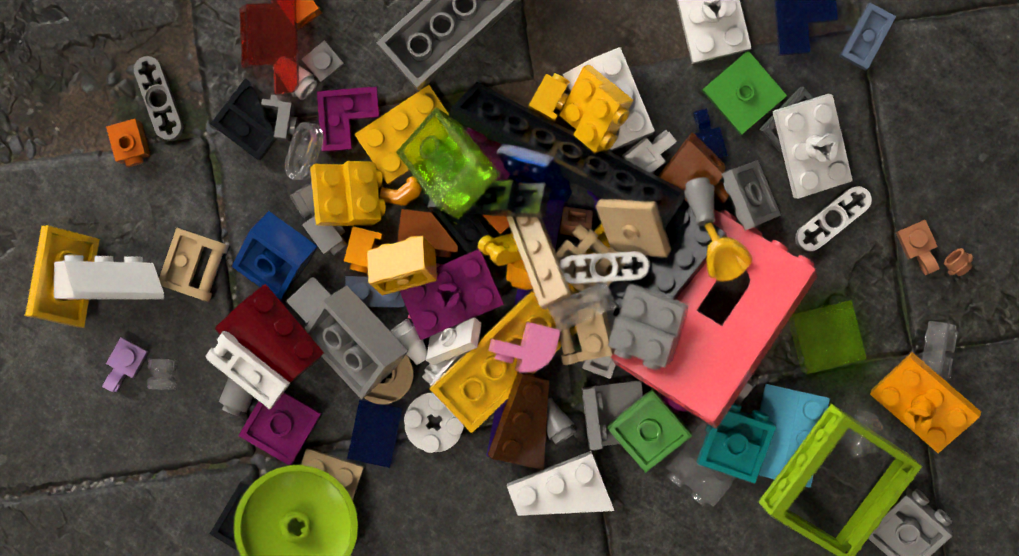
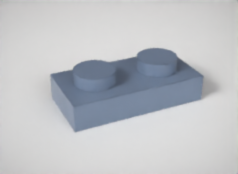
M869 2L839 57L866 71L896 16Z
M345 276V286L347 285L367 307L406 308L400 291L381 295L368 283V277Z

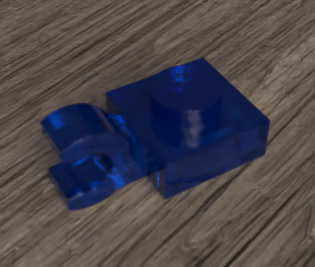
M707 108L693 112L698 133H695V135L718 158L728 156L720 127L711 129Z

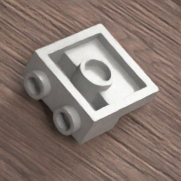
M633 284L629 285L620 315L615 318L608 346L614 348V353L621 358L630 359L632 356L643 359V365L647 368L655 370L661 367L665 368L673 360L689 305Z
M907 487L897 503L891 507L880 522L879 527L873 531L868 539L887 556H931L952 537L953 526L950 525L952 520L943 510L938 509L934 511L928 505L929 499L919 489L912 491Z

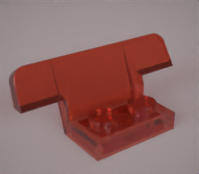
M271 0V3L245 4L239 8L241 67L255 68L257 66L273 65L274 95L295 92L299 87L296 0Z

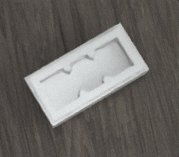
M474 317L430 336L426 361L435 365L477 348L481 322Z

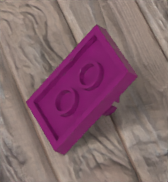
M479 249L438 266L437 281L400 291L420 340L505 304L486 259Z

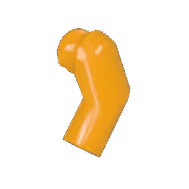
M411 176L407 178L406 183L398 190L382 187L379 199H383L385 203L401 206L408 205L420 196L422 181L416 176Z

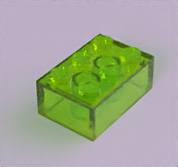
M437 107L396 151L433 203L458 219L500 175L462 125Z

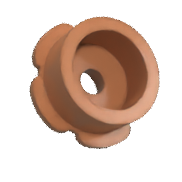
M962 248L953 251L944 261V265L948 268L947 273L949 275L957 274L958 276L966 274L972 268L973 255L966 253Z

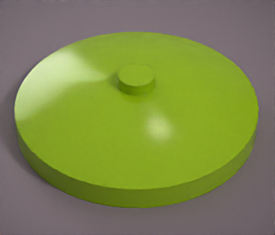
M304 465L276 468L259 477L242 496L234 519V538L240 556H350L354 549L358 532L356 509L344 486L325 471Z

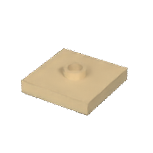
M599 200L596 208L610 247L617 252H640L647 256H668L671 249L655 202Z

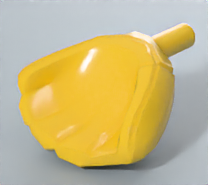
M712 222L707 223L705 228L713 241L708 245L707 270L709 276L721 282L732 281L741 276L747 267L751 265L752 256L739 241L728 237L719 238Z

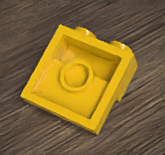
M587 65L583 66L559 116L576 129L573 135L594 153L608 150L614 145L617 140L616 133L620 126L628 119L630 115L629 109L634 100L594 67Z
M347 161L344 164H314L310 167L316 226H373L384 216L386 209L385 201L379 199L378 188L382 185V173L380 170H376L375 162Z

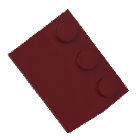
M266 284L242 301L214 328L219 335L223 331L232 334L241 345L289 383L309 369L324 354L322 349Z

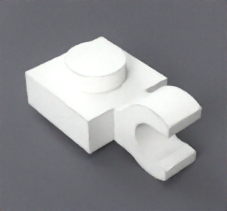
M665 130L652 143L648 138H643L623 154L622 157L652 173L666 162L660 154L677 141L670 132Z

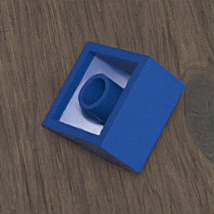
M268 211L249 231L231 267L259 287L266 284L281 301L310 261L317 245Z

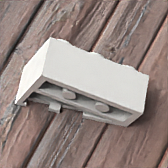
M591 451L507 483V489L518 516L614 511Z

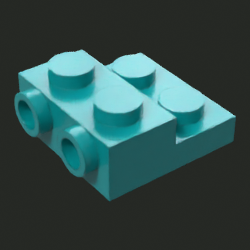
M733 403L717 429L707 424L705 429L707 434L696 462L698 465L755 483L776 426L769 421L770 416L757 410H753L751 414L740 411L742 406Z

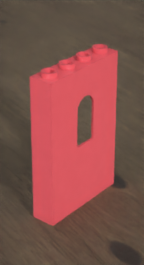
M714 209L715 222L713 224L723 230L728 238L743 244L752 256V263L746 269L750 276L749 287L723 326L697 311L717 282L716 279L709 276L706 262L676 299L689 306L672 362L665 368L661 367L655 370L644 366L643 359L635 356L626 359L614 354L611 356V359L621 369L717 429L816 280L817 273L814 263L802 255L798 257L793 256L787 252L788 248L776 240L769 242L761 237L763 234L755 227L745 230L742 225L736 222V217L725 210L718 212Z

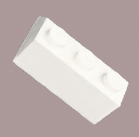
M620 47L594 57L563 74L564 78L570 81L568 89L571 92L583 66L591 65L634 100L629 109L630 115L628 119L620 126L616 133L617 140L608 151H614L648 137L655 132Z
M65 255V261L54 262V299H164V292L154 264L143 263V257H124V262H113V256H95V262H85L82 255Z

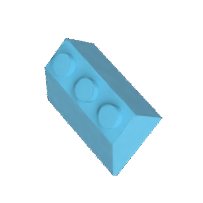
M765 384L759 411L770 416L769 421L776 426L758 475L776 479L828 409L830 398ZM813 476L805 487L811 488Z

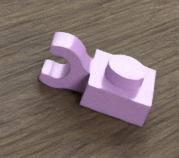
M120 337L106 363L113 367V370L106 378L102 387L111 392H117L126 375L135 378L149 351Z

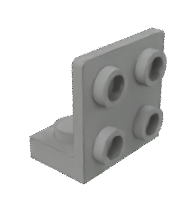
M630 381L581 388L589 449L598 450L603 449L602 446L620 444L606 428L607 424L643 396L641 382Z

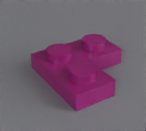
M377 86L317 91L321 151L352 150L350 120L380 117Z

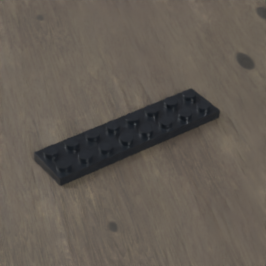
M478 82L451 108L449 117L458 121L462 126L469 127L483 134L487 139L500 143L511 149L515 154L522 155L534 161L540 167L564 177L568 182L585 188L596 197L605 200L655 202L663 230L669 225L686 199L684 190L608 150L594 153L573 135L574 132Z

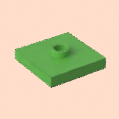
M749 51L745 52L702 89V92L740 136L787 96Z
M653 388L607 424L606 427L645 473L692 437V432Z

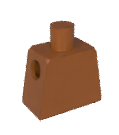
M691 132L658 177L684 191L686 190L685 184L690 180L708 178L710 184L714 185V199L723 204L729 197L724 188V183L720 181L723 177L722 173L726 169L725 164Z

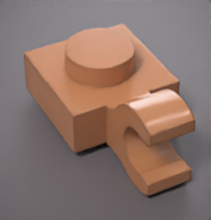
M926 220L895 232L907 259L917 257L924 275L940 269L936 259L930 252V250L938 246Z

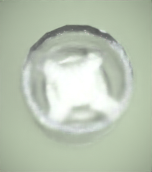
M148 358L147 368L153 376L147 379L146 389L177 390V380L172 375L178 369V359Z

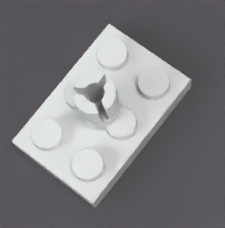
M677 0L692 64L751 50L740 0Z
M825 94L772 111L794 198L799 199L853 181L832 94Z

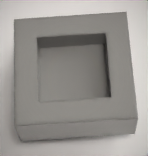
M325 40L302 58V61L321 83L325 82L345 65Z

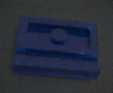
M360 399L347 459L390 468L403 408L376 404Z

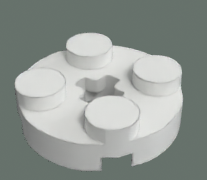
M425 393L417 397L409 405L404 417L407 437L417 448L428 453L442 452L454 446L460 439L464 425L433 393ZM432 414L434 417H438L440 415L442 417V421L439 423L441 429L436 430L434 427L429 429L426 426L429 422L427 416Z

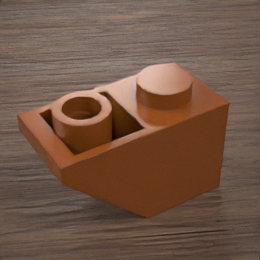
M401 209L397 242L405 241L412 236H423L435 248L436 256L451 258L452 252L458 253V245L432 212Z

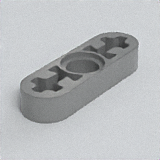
M141 57L134 65V74L154 130L162 139L174 141L182 135L184 124L163 66L153 57ZM148 63L150 66L156 67V70L152 71L154 81L158 83L161 80L162 84L152 85L150 78L145 74L142 75V71L146 70L145 64ZM158 90L164 91L167 95V101L161 107H155L151 103L152 94ZM170 108L172 109L171 113H166L168 120L176 123V126L172 128V134L162 131V127L166 123L164 117L161 115L156 117V113H164Z

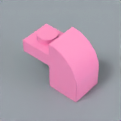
M526 322L521 346L491 339L488 351L496 353L495 359L513 363L514 357L518 358L515 368L517 371H536L547 365L554 356L561 330Z

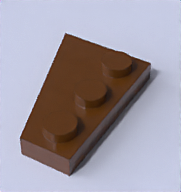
M517 372L488 452L492 459L544 470L549 380L545 377L527 372Z

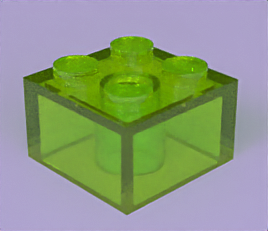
M844 300L796 312L788 320L802 373L809 374L867 359L852 300Z

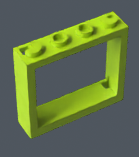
M831 404L758 502L770 516L837 556H855L873 531L879 527L880 522L891 507L897 503L910 482L915 479L914 477L922 468V465L907 452ZM850 428L895 457V460L837 537L834 538L788 510V508L847 429Z

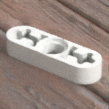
M860 186L846 190L798 229L795 235L798 247L804 251H815L822 247L868 210L872 201L869 191ZM852 193L854 195L861 194L863 199L860 202L863 206L861 208L858 205L851 207L847 212L852 214V216L848 218L847 212L838 203L842 202V205L846 206L853 200ZM831 210L837 211L841 215V223L836 228L829 227L825 222V216ZM818 220L820 227L828 232V235L825 237L824 232H820L814 238L815 245L812 243L805 244L803 242L806 237L804 234L805 230L810 233L819 228L815 224Z
M640 252L571 255L562 259L560 266L566 282L574 284L640 279L646 275L649 263L645 255ZM636 256V260L643 264L642 268L637 269V274H632L631 269H621L622 276H616L618 264L615 257H621L620 263L631 262V257ZM602 258L608 259L612 264L611 273L604 277L599 276L595 272V263ZM584 259H591L589 264L591 278H585L586 272H577L576 278H570L569 273H564V267L569 266V261L574 260L577 266H586Z

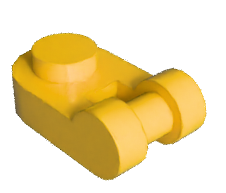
M512 232L495 238L485 235L478 242V249L483 254L490 255V259L498 266L522 259Z

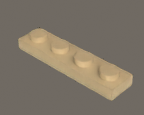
M506 216L540 307L546 309L572 296L542 217Z

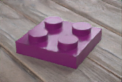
M284 391L274 407L270 409L258 401L238 436L290 466L293 464L322 413Z

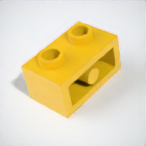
M412 236L405 241L383 244L376 249L367 251L368 283L381 295L437 281L435 248L423 236Z

